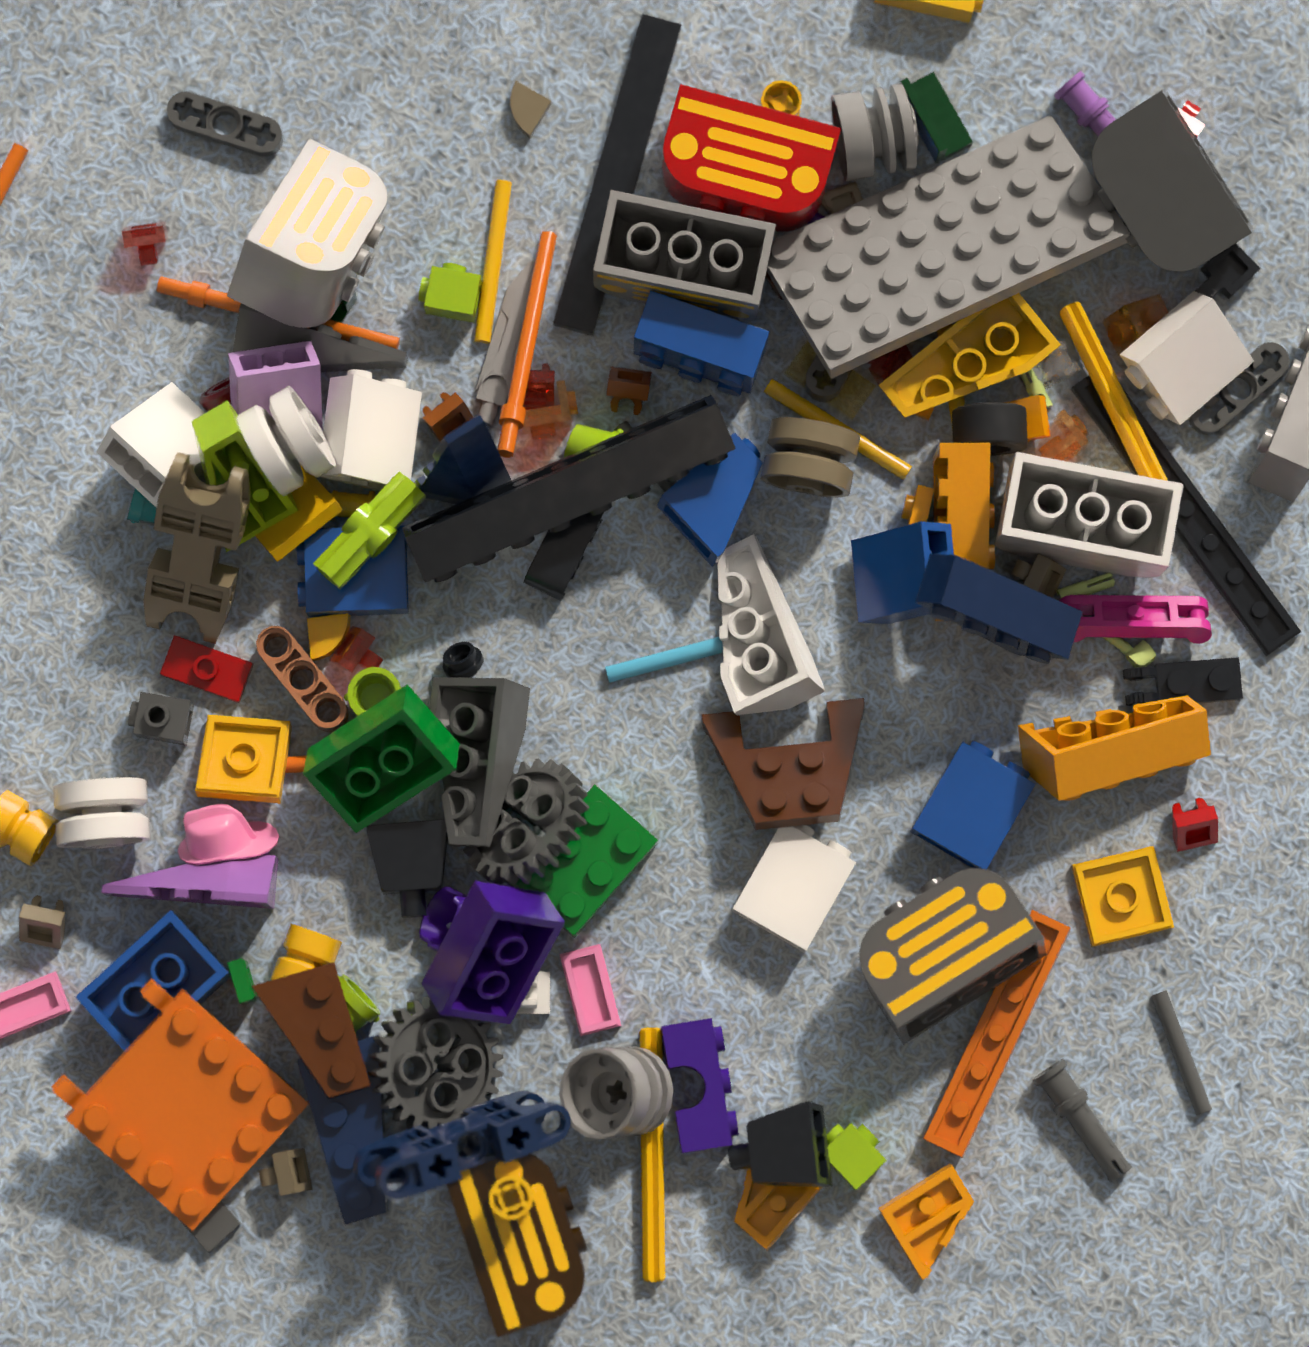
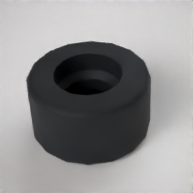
M1001 402L975 403L957 407L952 411L953 443H990V456L1021 452L1028 446L1026 408L1018 404Z

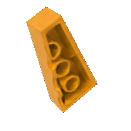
M939 443L933 456L934 522L951 524L954 555L988 570L994 569L995 546L994 544H989V528H994L995 521L994 503H990V487L994 485V464L990 462V443Z
M1189 696L1136 704L1133 706V713L1128 714L1124 711L1111 709L1096 711L1094 720L1072 722L1070 716L1053 719L1054 727L1035 730L1033 723L1018 725L1024 769L1031 774V778L1058 801L1075 800L1080 798L1082 794L1090 791L1112 789L1119 786L1120 782L1137 777H1152L1160 770L1174 766H1189L1195 763L1197 759L1211 756L1207 710Z

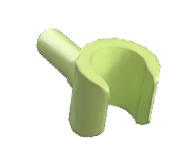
M1102 637L1125 654L1126 659L1135 668L1147 667L1155 660L1156 652L1144 640L1132 647L1122 638Z

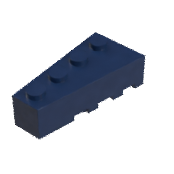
M930 554L915 601L931 610L929 615L936 619L954 622L962 626V630L981 636L1013 654L1025 656L1030 660L1049 664L1051 658L1069 659L1083 613L1074 607L962 557L947 554Z
M380 1035L358 1041L370 1087L328 1099L301 1059H297L345 1225L388 1212V1197L381 1193L377 1186L372 1187L359 1181L353 1172V1162L358 1151L373 1142L385 1138L384 1109L380 1107L384 1101L383 1093H373L372 1091L381 1083L380 1077H372L368 1073L373 1069L379 1068V1062L370 1059L369 1054L380 1053L382 1047L373 1041L374 1037ZM372 1155L365 1161L363 1171L366 1177L376 1175L378 1167L383 1162L380 1155Z

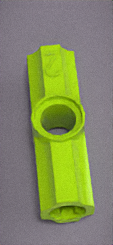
M398 472L369 504H362L348 518L341 529L342 533L313 563L314 567L341 590L370 557L373 559L377 557L392 542L398 533L397 528L422 503L426 495L407 476Z

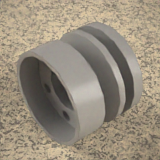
M901 83L890 85V104L887 103L883 88H874L873 107L866 108L864 99L859 91L831 96L832 125L841 128L837 152L841 171L846 181L873 177L875 157L880 156L889 174L896 172V154L899 155L902 168L905 171L916 169L917 123L913 107Z
M634 1046L595 1048L581 1052L569 1062L561 1077L559 1097L561 1105L569 1112L572 1128L585 1137L610 1139L650 1133L662 1124L671 1109L673 1085L670 1072L661 1058L648 1049Z

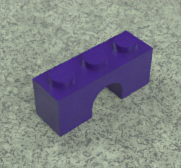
M712 1018L661 1026L667 1069L691 1068L699 1073L705 1086L704 1096L696 1106L674 1111L681 1154L733 1145L731 1137L738 1136L739 1130L735 1110L727 1111L724 1095L732 1093L728 1068L720 1069L718 1052L725 1051L722 1027H713Z

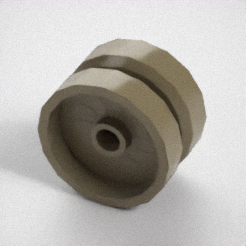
M795 417L774 418L771 420L767 443L778 452L765 455L760 479L777 488L804 494L835 498L849 496L854 472L844 463L856 460L861 436L850 429L827 422Z

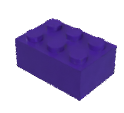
M474 881L421 985L440 1015L511 1025L565 922L545 892Z

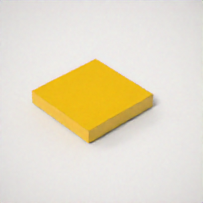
M301 464L300 467L304 475L303 485L291 492L298 511L255 535L257 540L277 562L343 510L336 499Z
M207 715L195 789L197 797L281 804L292 732L291 721Z
M1154 846L1071 865L1091 947L1174 928Z

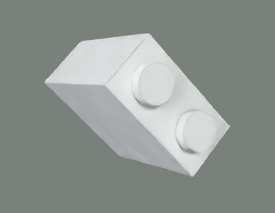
M1195 291L1120 354L1128 367L1125 370L1126 376L1138 389H1143L1149 399L1146 401V405L1159 420L1166 418L1179 425L1185 422L1254 362L1215 300Z
M351 369L347 371L345 376L330 378L323 434L334 456L336 466L319 477L376 491L383 489L398 472H401L411 480L422 392L406 388V382L402 380L385 378L382 381L372 379L373 374L371 372Z
M171 382L110 426L96 452L157 508L159 493L177 452L190 455L189 464L194 465V472L197 477L203 474L191 421L205 414V412Z
M807 825L778 828L732 909L733 913L804 953L807 951L856 864L855 861L849 859L852 853L850 850L832 840L825 845L814 839L815 831Z

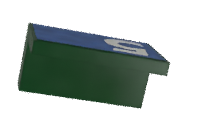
M934 72L912 83L908 77L900 81L913 107L918 133L936 164L972 146L973 140Z

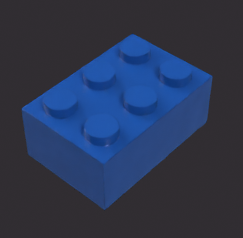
M650 290L634 335L633 354L640 356L638 361L645 366L662 369L664 364L679 369L678 376L688 381L701 383L702 378L717 382L718 390L729 395L740 396L742 391L749 394L752 391L766 351L770 331Z
M170 910L75 997L125 1051L161 1012L146 1000L140 992L151 978L173 998L181 989H184L201 1005L231 977V974L177 913Z

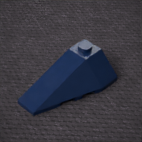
M479 414L442 439L432 455L435 460L423 468L427 478L423 475L417 478L414 483L426 495L427 499L458 504L511 481V478L487 425Z

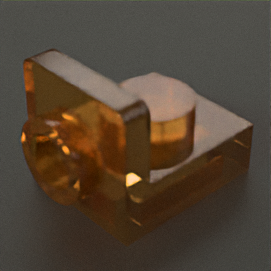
M1063 409L1056 415L1054 422L1066 438L1062 440L1059 435L1053 437L1039 448V452L1042 454L1041 457L1068 462L1085 450L1089 441L1086 438L1088 431L1083 422L1075 414L1070 417Z

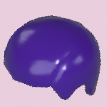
M443 887L435 893L426 907L427 916L422 917L419 930L420 939L428 943V948L438 952L449 930L446 925L451 922L453 923L467 895L451 887Z

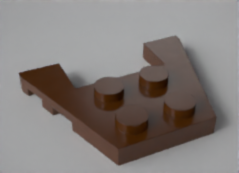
M864 698L826 702L830 741L744 749L740 715H736L734 711L702 714L704 732L706 736H709L715 747V753L721 765H724L730 776L733 788L755 830L840 822L851 765L864 714Z

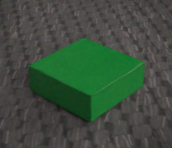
M242 958L227 962L239 1004L244 1005L257 1001L258 997L251 989L254 982L248 962Z

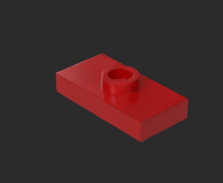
M174 635L160 675L240 703L254 664Z

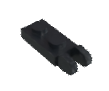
M1239 657L1155 664L1154 667H1136L1123 670L1124 680L1140 681L1146 678H1155L1157 693L1134 692L1125 696L1126 706L1181 696H1189L1197 703L1243 699Z

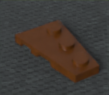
M334 962L251 986L255 995L261 1000L280 1031L284 1033L328 1099L370 1087L369 1078Z

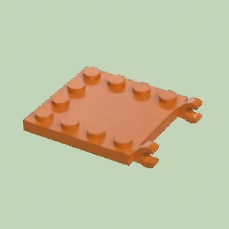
M151 978L140 992L146 1000L161 1011L157 1017L86 1093L64 1074L51 1087L53 1088L52 1091L61 1100L72 1107L65 1115V1119L193 1231L309 1105V1102L184 989H181L173 998Z

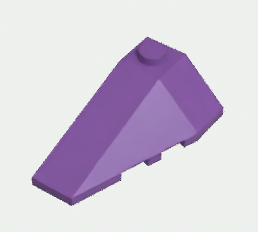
M269 852L258 857L217 861L201 865L183 864L102 884L101 893L106 896L274 909L279 859L275 855H269Z

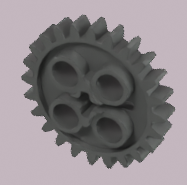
M536 758L531 768L524 761L521 762L518 773L512 772L490 847L466 846L463 852L470 857L468 863L488 882L492 880L497 885H502L506 882L511 887H515L519 878L527 885L530 883L532 873L534 872L543 878L545 876V866L550 863L553 867L557 868L559 866L557 856L560 853L570 855L571 853L567 847L568 842L577 841L581 838L575 832V828L586 825L587 821L580 814L589 809V806L583 801L588 795L581 787L583 783L564 764L558 765L552 759H549L544 764L539 758ZM511 808L531 825L537 826L545 835L543 837L538 836L521 821L512 818L505 810Z
M429 996L422 998V1003L418 1000L407 1001V1011L403 1008L394 1009L393 1015L396 1022L383 1021L381 1023L387 1035L373 1038V1041L382 1048L380 1053L369 1054L370 1059L379 1062V1068L368 1072L369 1076L380 1077L381 1083L372 1091L373 1093H386L387 1097L380 1107L382 1109L396 1107L392 1120L403 1121L407 1118V1130L419 1125L430 1129L464 1117L462 1110L488 1101L485 1098L486 1094H498L499 1092L496 1086L491 1084V1079L503 1076V1072L493 1068V1063L503 1059V1055L492 1053L491 1047L499 1042V1038L486 1037L485 1033L491 1027L490 1022L477 1024L475 1019L440 1015ZM431 1025L437 1029L438 1039L434 1045L429 1042L427 1037ZM455 1034H456L457 1037H458V1040H457V1042L455 1043V1045L452 1046V1043H453V1041H454ZM463 1051L469 1059V1065L464 1072L459 1066V1056ZM407 1059H410L414 1067V1073L410 1079H407L403 1072V1065ZM436 1068L439 1069L438 1073H434ZM418 1085H421L418 1090V1096H416L414 1091ZM439 1085H441L445 1093V1099L440 1106L434 1097L435 1090Z

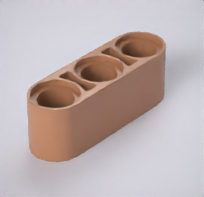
M270 626L264 629L258 635L256 641L260 657L313 724L321 731L327 733L334 732L345 725L349 713L343 698L291 633L280 626ZM275 637H281L288 641L287 651L280 657H271L266 654L267 643ZM306 669L314 674L313 684L309 688L299 690L292 686V677L297 671ZM326 702L337 703L340 706V714L336 720L326 723L318 719V710L322 704Z

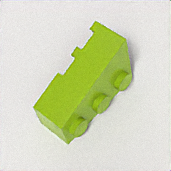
M227 400L191 421L206 484L214 486L224 484L229 480L234 466L247 469L249 472L251 499L246 530L239 543L240 545L295 513L298 509L292 493L285 496L281 495L262 471L239 428L238 414Z

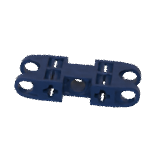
M518 1091L462 1110L464 1117L430 1129L419 1125L373 1142L358 1151L353 1162V1172L359 1181L372 1187L377 1186L378 1190L387 1197L404 1199L462 1179L461 1171L494 1159L506 1163L558 1143L568 1134L571 1118L568 1110L562 1105L554 1102L545 1103L539 1095L530 1091ZM530 1099L535 1103L532 1105H521L522 1102ZM557 1111L560 1116L559 1127L554 1132L546 1134L542 1129V1122L546 1114ZM467 1135V1144L465 1148L458 1153V1142L461 1140L462 1137ZM372 1155H380L383 1162L378 1167L376 1175L366 1177L363 1171L365 1161ZM403 1183L401 1187L390 1190L387 1187L388 1184Z

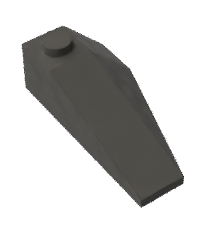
M242 303L240 304L233 352L311 341L320 363L321 373L348 371L351 369L406 368L408 362L407 353L358 336H351L348 342L341 339L342 334L332 330V327L323 324L309 328L286 325Z
M433 677L429 709L460 744L456 770L442 778L445 792L441 798L450 845L490 847L526 730L530 695L529 687L506 678Z

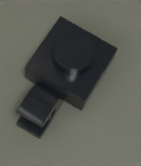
M1235 243L1211 258L1200 269L1208 279L1195 292L1213 298L1220 291L1229 300L1261 268Z

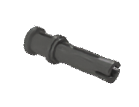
M1061 1059L1034 1077L1033 1082L1036 1086L1041 1085L1055 1105L1053 1109L1055 1114L1060 1117L1065 1116L1108 1177V1181L1113 1182L1120 1178L1121 1175L1112 1164V1161L1119 1171L1124 1174L1132 1166L1127 1162L1087 1105L1088 1093L1084 1088H1078L1065 1069L1067 1063L1064 1059Z

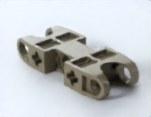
M177 452L158 496L154 530L174 535L172 551L157 548L148 567L143 599L145 622L147 627L160 630L165 617L170 613L184 612L191 615L197 621L200 632L204 633L203 640L216 644L234 602L239 568L219 563L221 547L237 550L246 530L251 499L249 472L247 469L234 466L229 480L224 484L218 486L208 485L196 476L194 465L189 464L190 455Z

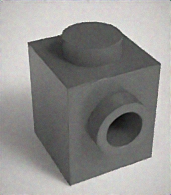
M140 692L139 702L132 701L128 726L134 727L133 734L138 738L187 746L194 704L191 700Z

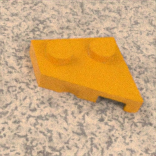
M949 1163L878 1209L919 1277L924 1280L931 1273V1266L942 1248L947 1247L955 1234V1227L960 1220L965 1218L974 1200L953 1165Z
M751 1168L747 1169L743 1185L744 1190L737 1207L734 1222L768 1251L823 1187L766 1186L754 1183Z

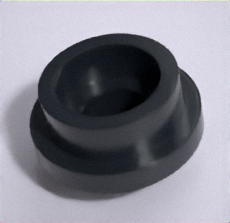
M458 642L451 645L444 652L442 667L448 678H471L482 667L484 657L481 651L474 647L472 643Z

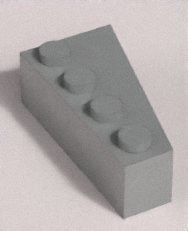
M1309 325L1298 348L1304 350L1300 361L1297 359L1293 360L1284 382L1290 384L1286 395L1280 393L1270 416L1275 418L1271 429H1265L1260 439L1257 451L1261 453L1248 481L1252 485L1291 502L1296 500L1309 480Z

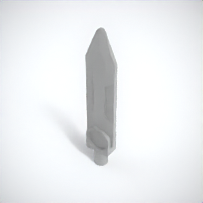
M530 261L506 290L476 387L478 390L476 402L482 403L479 414L489 427L493 425L497 409H501L502 405L507 403L535 261Z

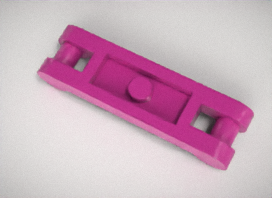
M1067 595L1059 600L1082 611V616L1092 615V617L1081 616L1074 642H1079L1085 637L1187 638L1192 643L1200 644L1207 642L1212 636L1210 622L1206 620L1209 615L1208 601L1201 596Z

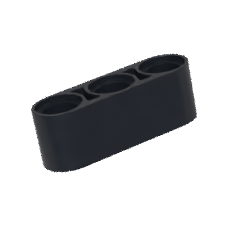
M604 512L594 516L586 513L574 518V523L571 526L558 532H550L549 529L527 571L523 583L562 601L570 579L573 580L584 558L583 554L588 543L592 542L602 522L601 518Z

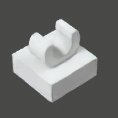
M539 971L517 1014H550V971Z

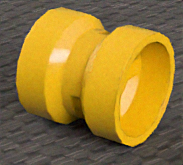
M784 80L774 81L767 85L762 92L760 106L770 109L774 108L777 111L799 116L802 97L798 88L791 82Z
M506 1176L496 1181L489 1195L490 1206L493 1211L501 1218L509 1220L518 1219L527 1214L532 1207L534 1199L533 1191L528 1182L516 1176Z

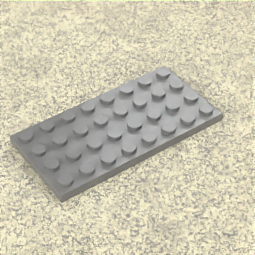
M1050 115L774 240L766 272L832 379L1127 244L1126 238L1130 236V232L1115 210L1109 213L1097 194L1101 190Z

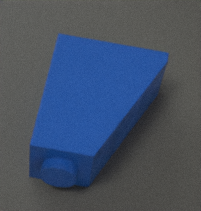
M735 432L731 435L736 449L728 452V457L725 460L710 466H705L704 463L695 466L686 477L677 481L663 493L656 505L712 567L720 560L763 464L759 459L761 455L756 446L747 438L741 439Z

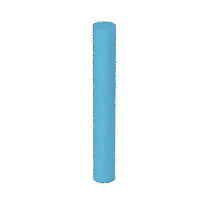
M719 637L606 666L605 670L608 681L611 683L723 653V642Z

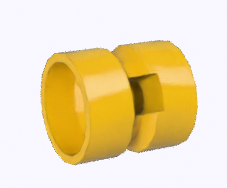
M6 790L0 796V849L9 845L10 855L31 867L39 860L56 833L55 824L59 820L41 809L29 811L28 801Z
M290 924L283 943V947L287 951L286 956L278 957L270 980L329 963H335L342 942L310 929Z

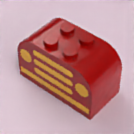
M680 84L663 144V181L671 196L682 205L776 224V232L793 231L806 225L821 206L841 128Z

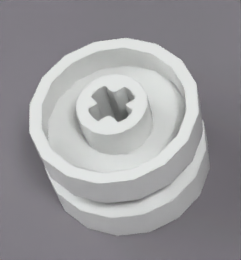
M290 386L270 396L269 407L273 418L264 408L258 405H254L237 415L239 428L253 456L271 484L283 496L303 485L304 475L300 464L309 474L315 477L324 474L336 466L334 456L319 424L299 395Z
M100 778L66 782L53 786L54 808L62 813L82 814L62 819L55 824L58 847L106 849L151 840L150 822L147 816L141 813L122 812L142 807L148 802L147 781L145 779Z

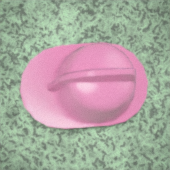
M211 804L184 814L183 823L186 837L179 845L178 854L182 861L194 865L258 857L269 852L277 845L279 834L277 829L269 823L262 821L247 822L241 812L228 804Z

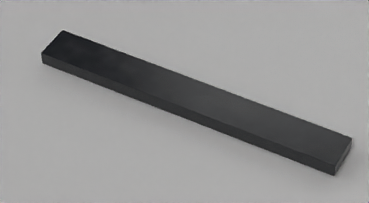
M642 13L554 318V326L590 336L594 335L605 293L594 286L593 269L610 191L615 190L634 194L682 24Z
M1088 375L1075 384L1071 390L1131 473L1138 475ZM1124 390L1167 481L1183 484L1175 533L1267 657L1298 635L1301 630Z

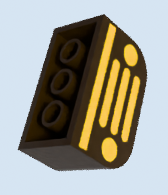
M528 1154L506 1163L494 1159L461 1171L462 1179L446 1184L497 1338L559 1317L574 1306L581 1295L585 1280V1269L580 1253L586 1252L588 1249L580 1226L571 1227L567 1212L574 1210L567 1186L558 1187L551 1169L543 1160L533 1154ZM506 1176H516L524 1179L533 1191L532 1207L527 1214L518 1219L509 1220L501 1218L490 1206L489 1195L492 1186L496 1181Z

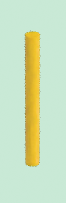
M496 180L474 337V342L490 344L512 187V182L507 180Z
M773 378L765 388V394L805 419L835 424L859 434L861 437L858 452L902 480L906 478L911 470V465Z

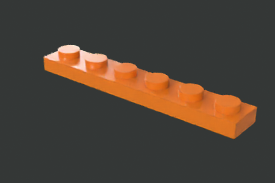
M1031 910L1030 917L1044 936L1046 956L994 988L923 1138L925 1141L961 1158L965 1155L1071 930L1069 926L1034 910Z

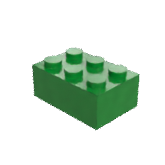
M406 684L309 747L303 775L352 830L358 833L455 771L460 744L410 686Z
M595 784L583 799L589 806V809L580 815L587 823L584 826L575 828V832L581 838L577 841H569L567 844L571 851L570 855L560 853L557 856L559 866L556 868L550 863L546 865L543 878L534 872L529 884L526 885L519 878L515 885L517 888L545 892L565 922L563 929L574 939L658 844V839Z

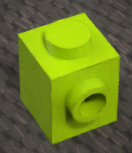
M443 263L442 268L432 266L430 277H422L418 301L424 302L425 314L474 323L482 286L481 275L466 272V267L454 263Z
M837 1123L826 1134L830 1166L853 1190H857L887 1161L875 1148L879 1140L863 1124L856 1128L852 1123H849L843 1129Z

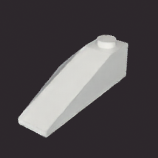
M753 534L725 548L724 553L717 562L718 599L721 601L722 626H719V639L723 642V663H720V674L734 713L736 715L786 710L825 692L813 657L757 537Z

